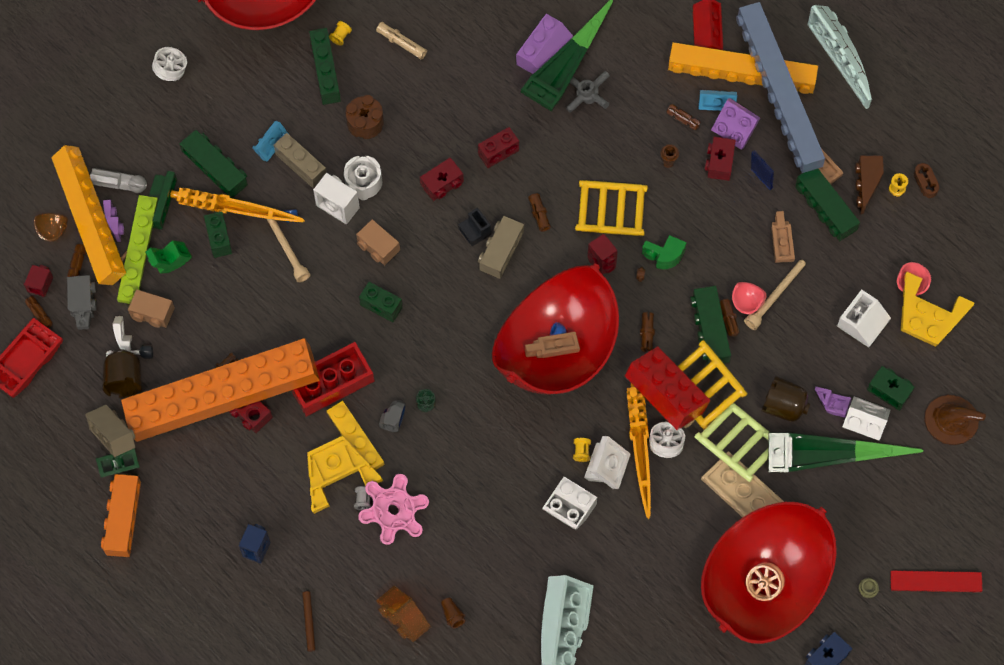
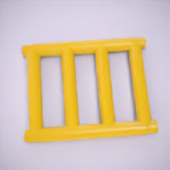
M588 180L579 181L581 197L579 221L575 226L576 231L644 236L645 232L642 229L644 194L647 192V185ZM589 188L600 189L597 225L586 224ZM607 189L619 190L616 227L605 226ZM626 191L637 192L635 228L623 227Z
M703 340L699 343L700 347L679 364L678 367L684 371L705 353L711 362L696 374L691 381L697 385L717 367L723 374V377L704 394L710 399L728 382L736 390L705 418L701 415L695 419L705 430L715 418L738 398H743L748 393Z

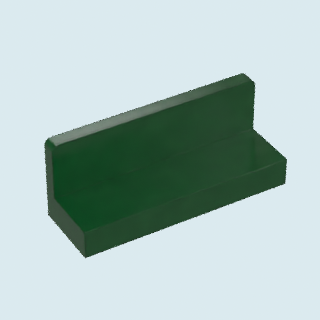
M167 171L166 176L155 175L149 193V197L158 198V204L152 220L153 228L163 229L172 200L170 194L172 190H175L177 183L175 172Z

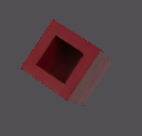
M32 265L24 283L27 292L45 297L53 280L50 269L43 265H39V267Z

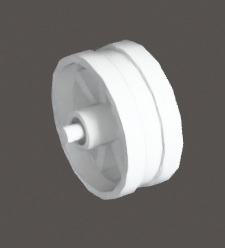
M164 47L156 52L152 69L159 78L166 81H176L183 76L187 59L178 49Z
M669 422L658 423L651 429L649 447L654 454L660 457H675L683 450L685 433L682 428L676 430Z

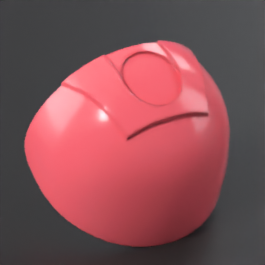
M910 262L904 264L897 276L898 288L903 291L904 275L906 272L922 278L916 296L925 293L931 283L929 271L919 263Z
M748 282L737 283L732 293L734 306L744 314H752L764 305L767 297L763 289Z

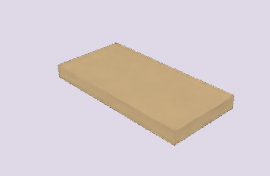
M729 451L726 453L730 457L733 456ZM721 459L701 478L704 483L742 517L764 506L784 502L757 476L753 474L752 481L748 482ZM740 461L738 462V464L741 465L744 469H748Z

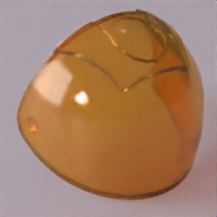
M44 213L34 218V228L37 235L43 240L57 241L66 232L68 219L63 215Z

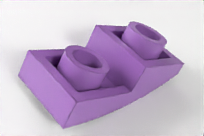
M103 200L104 213L111 233L117 242H121V235H124V224L120 223L117 217V209L113 207L111 200Z

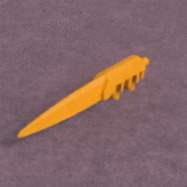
M179 188V192L172 190L170 197L176 198L179 204L215 212L222 211L225 214L232 212L282 221H305L303 218L283 211L232 199L229 195L211 194L188 188Z
M631 383V388H627L630 419L629 433L630 440L633 441L642 502L646 517L649 519L651 494L645 397Z

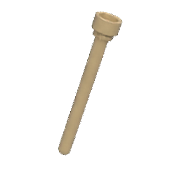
M267 219L294 267L293 275L296 281L303 282L310 277L308 269L299 263L278 223L274 219Z
M800 260L756 313L749 314L745 318L744 322L750 329L756 330L760 326L761 317L806 265L804 260Z

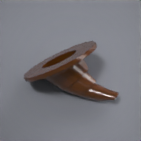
M945 395L930 402L925 411L924 422L928 432L936 440L943 444L958 445L966 443L973 438L978 429L979 421H984L986 414L976 411L969 401L960 396Z

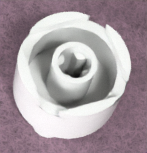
M370 156L353 157L346 163L344 168L345 185L353 186L357 190L358 198L361 200L373 197L382 186V174L379 163Z

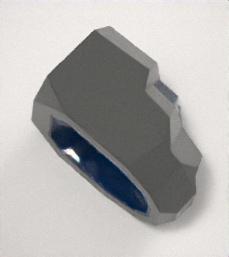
M401 400L393 401L381 415L379 427L387 431L398 432L403 420L406 403Z

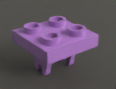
M729 98L711 130L723 138L735 139V146L742 150L746 146L760 117Z

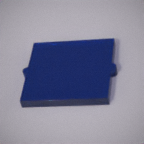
M755 150L752 151L751 170L771 190L773 188L774 171Z

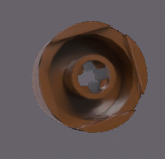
M372 96L357 97L346 106V120L350 133L355 137L371 139L381 132L384 124L383 110L381 104Z

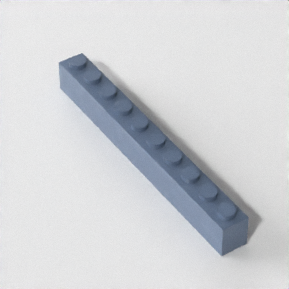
M760 2L740 7L736 16L737 24L743 29L744 41H748L749 53L751 57L755 58L756 70L762 75L763 87L767 88L769 92L768 99L771 104H774L775 116L777 120L780 119L782 133L788 138V147L795 155L794 161L797 168L800 167L801 172L805 173L823 167L825 162L824 154Z

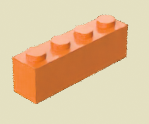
M115 474L114 481L111 480L110 492H112L111 499L107 501L109 515L104 521L106 534L101 540V549L104 550L107 556L130 557L141 481L138 476Z

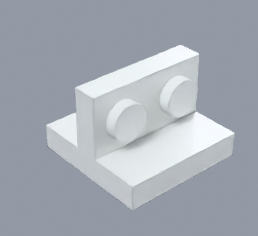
M854 396L842 427L880 440L890 414V409Z
M602 436L601 442L595 445L584 478L588 481L604 482L612 489H619L630 453L609 436Z

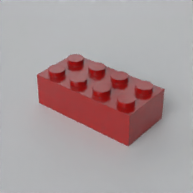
M353 342L315 362L320 381L291 391L307 417L375 381L372 370L356 342Z
M659 347L633 361L625 374V377L676 430L701 416L711 401Z

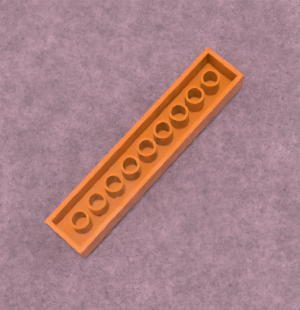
M304 338L122 399L121 402L127 427L133 430L135 434L134 440L138 442L234 410L235 408L320 381L311 346Z

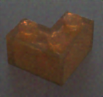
M393 586L376 600L380 606L378 611L384 618H388L393 625L396 624L398 626L397 632L403 639L408 638L414 642L431 627L414 601L396 586Z

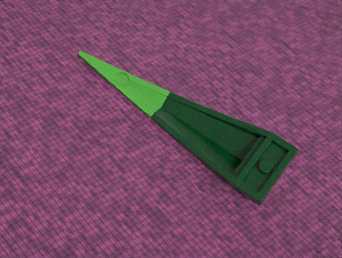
M609 0L572 39L531 75L521 89L522 94L549 111H553L568 88L613 0Z
M768 432V472H792L861 460L921 453L924 450L795 432Z

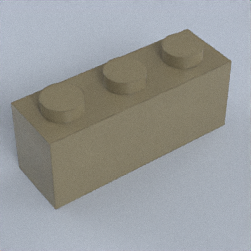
M288 133L274 144L276 156L313 189L327 173L326 167Z
M503 216L501 222L497 221L494 228L495 233L493 237H489L486 243L487 249L485 253L482 252L478 259L480 271L501 279L524 233V224L506 216Z
M104 405L85 414L89 429L113 457L135 448V434L133 430L127 428L124 420L118 418L115 410H111L107 405Z

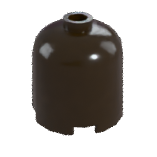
M120 349L106 357L102 390L106 395L111 396V394L119 395L120 399L137 395V391L142 390L141 364L137 355Z
M775 376L761 411L787 421H797L802 414L806 415L809 410L810 404L807 403L808 393L804 388Z

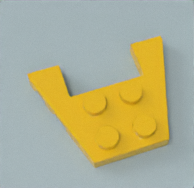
M906 272L904 275L901 331L936 347L974 306V302L958 296L952 311L949 312L917 297L916 293L922 278Z
M343 436L307 452L312 501L311 510L314 514L330 506L323 488L359 471L365 486L371 481L376 483L383 481L382 477Z

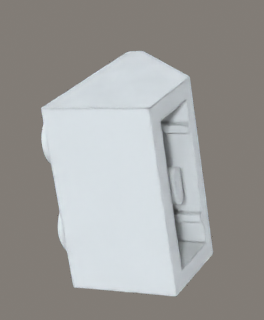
M861 289L840 317L837 327L869 348L891 317L877 299Z
M563 477L542 509L577 530L597 505V497L566 477Z

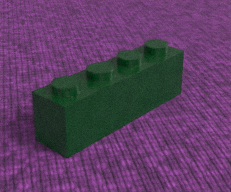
M323 28L309 31L322 104L341 102L328 30Z
M195 130L179 143L182 153L226 195H229L230 198H234L248 185L246 173L242 169H237L229 157L225 158L217 145L213 146L204 133L200 134Z
M819 169L802 173L797 177V191L805 196L808 205L815 209L820 221L826 223L833 237H836L840 242L858 230L859 220Z
M711 286L694 289L693 296H690L691 307H695L696 311L694 322L695 325L699 326L700 330L697 331L698 341L700 343L704 340L724 364L730 363L731 352L717 287ZM705 353L701 355L702 360H706L708 365L711 362L709 357Z

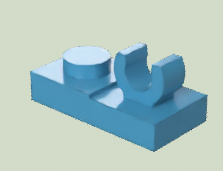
M700 90L699 110L721 111L729 98L737 102V92Z
M275 121L263 138L258 140L259 143L252 148L263 161L267 162L275 153L274 144L288 132L280 122Z

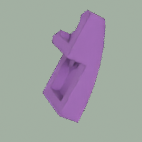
M815 387V392L827 413L846 418L852 402L851 398L832 394V390Z

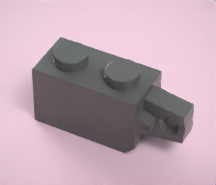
M90 275L67 277L68 310L76 320L78 330L90 329L91 318H94V311L97 310V302L93 294L97 292L96 282L92 281Z

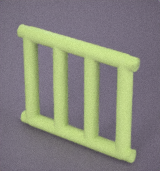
M734 403L715 418L702 433L698 432L695 435V438L748 482L752 481L754 477L752 475L768 460L767 448L747 470L738 464L741 458L762 437L768 440L769 431ZM734 412L741 420L715 445L708 437ZM747 424L757 431L732 457L722 451Z

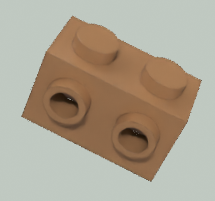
M373 219L356 234L358 246L363 251L367 250L371 253V257L377 263L381 262L384 266L400 251L399 242Z
M136 290L128 311L131 318L137 322L146 321L154 327L160 328L162 326L167 328L175 307L172 300Z

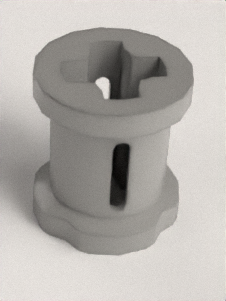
M356 487L357 497L354 508L357 510L371 508L370 495L366 493L365 487Z

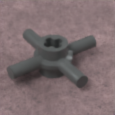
M604 71L594 82L591 80L580 82L573 77L570 84L577 88V97L566 107L567 111L571 113L582 102L586 104L596 102L604 109L608 108L609 102L598 95V87L610 77L608 72Z

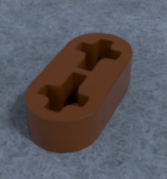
M918 164L914 171V178L923 196L933 198L939 191V183L928 164ZM920 170H922L923 172H926L925 177H924L923 173H920V174H919ZM928 184H929L930 188H933V187H934V189H933L932 192H931L930 189L927 190Z

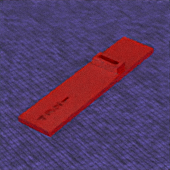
M890 571L891 591L982 592V572Z

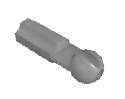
M93 168L90 174L93 185L123 189L134 193L143 192L147 186L145 178L140 175H130Z

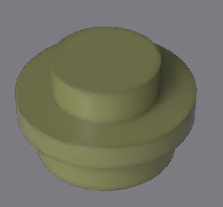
M866 578L860 582L858 589L863 597L873 598L877 595L879 586L874 579Z

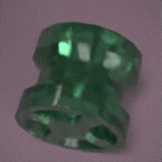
M423 389L417 393V408L422 412H430L434 409L436 401L433 391Z

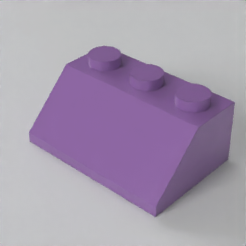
M545 14L516 54V65L534 74L574 36L562 22Z

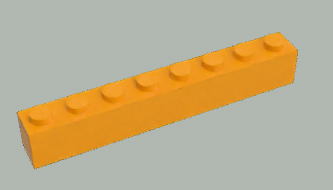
M680 43L672 44L668 70L674 73H688L693 76L701 75L711 79H725L729 82H744L748 85H763L762 75L760 72H757L755 58L751 57V55ZM784 60L796 90L803 94H813L818 66Z
M64 145L51 157L97 282L98 284L114 285L126 274L123 262L79 147Z

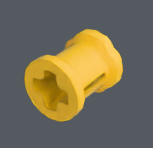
M338 21L337 28L329 35V39L333 43L342 46L343 40L347 34L351 33L352 29L348 24Z
M901 173L895 174L892 177L889 192L896 197L904 194L908 185V178Z
M587 438L574 439L575 455H573V459L578 462L590 461L589 445H591V440Z

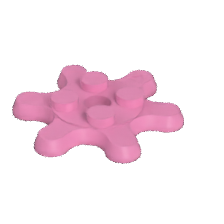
M403 474L396 475L391 488L388 489L381 488L374 481L368 482L365 486L366 493L373 499V505L369 509L362 510L358 518L363 524L377 522L382 529L380 540L385 545L393 543L395 533L398 530H406L412 537H419L423 531L422 526L417 523L414 515L417 510L425 509L428 506L429 499L423 494L414 497L410 496L406 492L408 480ZM395 505L398 508V514L393 515L388 512V507Z

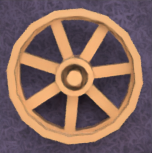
M767 562L755 566L746 577V586L749 593L754 598L762 601L772 600L782 591L785 582L783 572L779 567ZM758 568H766L764 576ZM769 570L773 571L776 575L771 577ZM755 572L760 579H752V574ZM778 578L779 586L772 583V581ZM753 583H758L759 588L757 590L753 587ZM769 586L776 589L777 592L771 595ZM765 588L766 595L759 593L761 589Z

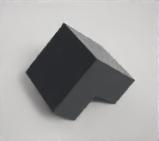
M479 208L469 212L468 219L458 224L460 232L471 247L491 235V225Z

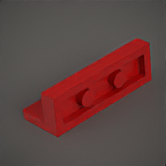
M702 0L694 4V46L723 50L721 3L716 0Z

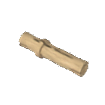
M384 22L378 25L376 32L388 38L389 42L398 44L421 60L425 57L427 49L402 35L398 29L394 30Z

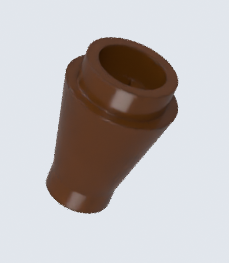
M669 144L661 149L660 154L665 167L671 168L679 157V150L674 145Z
M446 598L441 602L447 625L455 629L466 622L465 614L453 602L452 598Z

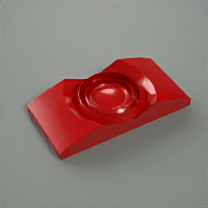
M33 318L0 355V389L12 398L17 396L31 383L40 368L52 359L63 339Z

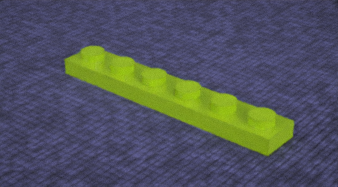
M139 195L124 264L126 274L121 278L117 301L120 303L130 304L136 290H140L147 257L146 251L149 248L153 228L152 220L158 204V198Z

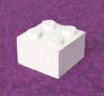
M326 173L313 189L316 206L346 225L360 208L357 190L351 185L342 183L335 175L331 176Z

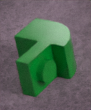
M670 235L664 247L645 241L642 255L649 260H656V268L670 269L680 262L686 250L687 242Z
M173 240L163 249L150 247L146 251L149 263L157 268L161 274L180 268L192 258L184 242Z

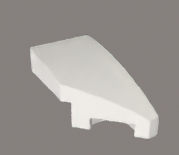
M115 316L113 330L119 348L131 351L132 335H125L123 316Z

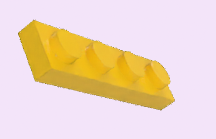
M343 401L327 410L328 416L340 434L374 470L385 465Z

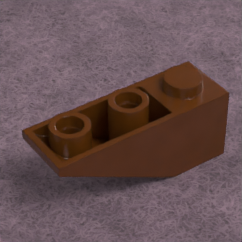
M860 156L859 161L855 163V174H858L859 178L856 179V191H859L857 207L860 208V214H864L881 182L884 173L883 156Z

